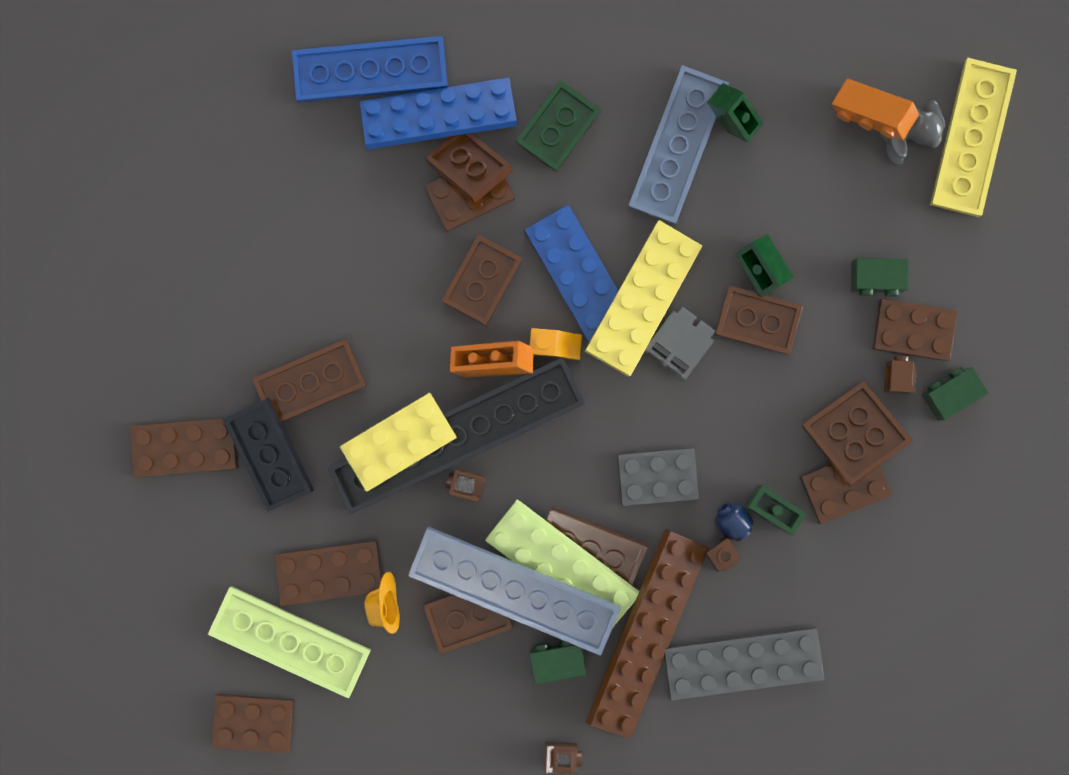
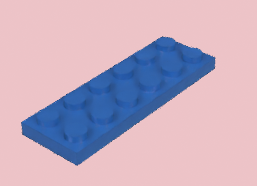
M443 36L292 50L295 93L298 103L448 87Z
M509 77L360 101L367 150L517 126Z
M567 205L526 228L525 233L589 343L618 290L573 211Z

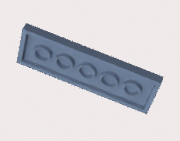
M684 65L681 66L628 208L670 224H676L716 119V115L707 104V101L722 83L729 85V82Z

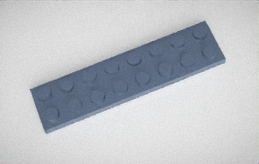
M428 527L408 575L600 656L621 609L620 605L431 527Z

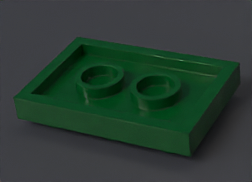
M560 80L515 142L557 172L600 114L601 109Z

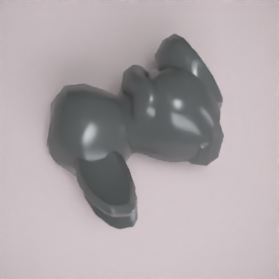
M935 100L929 101L923 111L916 108L919 116L904 140L895 137L889 139L879 132L881 138L886 142L888 158L895 165H902L904 158L907 156V139L931 148H936L940 144L945 121L942 111Z

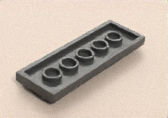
M817 628L673 646L665 649V663L671 701L825 680Z

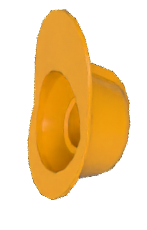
M385 572L382 576L380 587L367 595L364 606L370 626L383 627L387 632L393 634L399 628L400 613L397 603L395 578L391 572Z

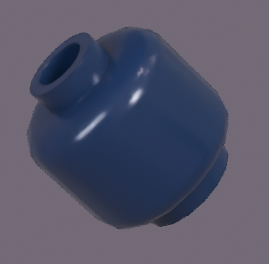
M727 502L718 508L715 524L724 537L729 540L741 541L750 535L753 519L742 504H730Z

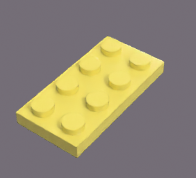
M428 393L343 444L340 448L367 492L457 437L431 393Z

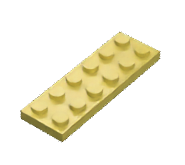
M967 58L964 61L930 202L931 206L978 218L982 216L1017 70Z
M659 220L584 352L630 377L701 250L702 245Z

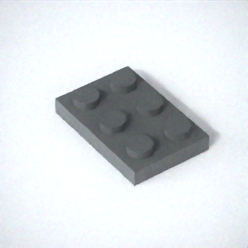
M695 448L618 455L622 506L699 499Z

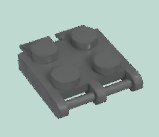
M684 307L678 313L674 310L644 351L645 354L650 353L662 362L661 366L664 368L668 367L681 376L680 380L683 382L713 344L714 340L711 339V336L715 332L713 328L702 320L695 327L692 323L697 317ZM651 348H655L659 353L663 354L667 358L665 359ZM670 361L674 362L679 368H682L685 372H682L680 369H678L676 366L670 363Z

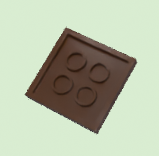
M865 381L802 424L804 431L849 487L913 442L911 437Z

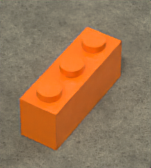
M848 78L832 102V106L837 113L836 116L842 121L848 123L850 121L856 122L860 127L868 131L872 129L877 130L889 139L895 137L904 140L919 116L914 102Z
M520 341L451 347L450 372L464 378L533 373L534 348Z

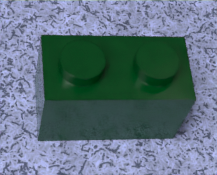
M722 83L707 101V104L727 133L746 142H749L764 124L745 93L727 84Z
M768 234L735 253L761 297L794 278Z
M856 258L852 261L851 292H859V296H874L875 292H884L886 297H898L900 293L908 290V259Z
M962 366L949 373V379L944 382L939 379L927 386L929 391L922 394L938 421L948 419L989 394L973 367L963 369Z
M757 485L745 504L746 508L789 535H794L807 514L763 485Z
M560 640V645L549 646V643L534 645V650H530V658L535 685L587 675L582 648L564 640Z

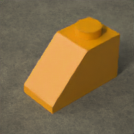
M531 328L530 346L534 348L533 356L558 359L563 357L569 360H580L582 335L558 330Z

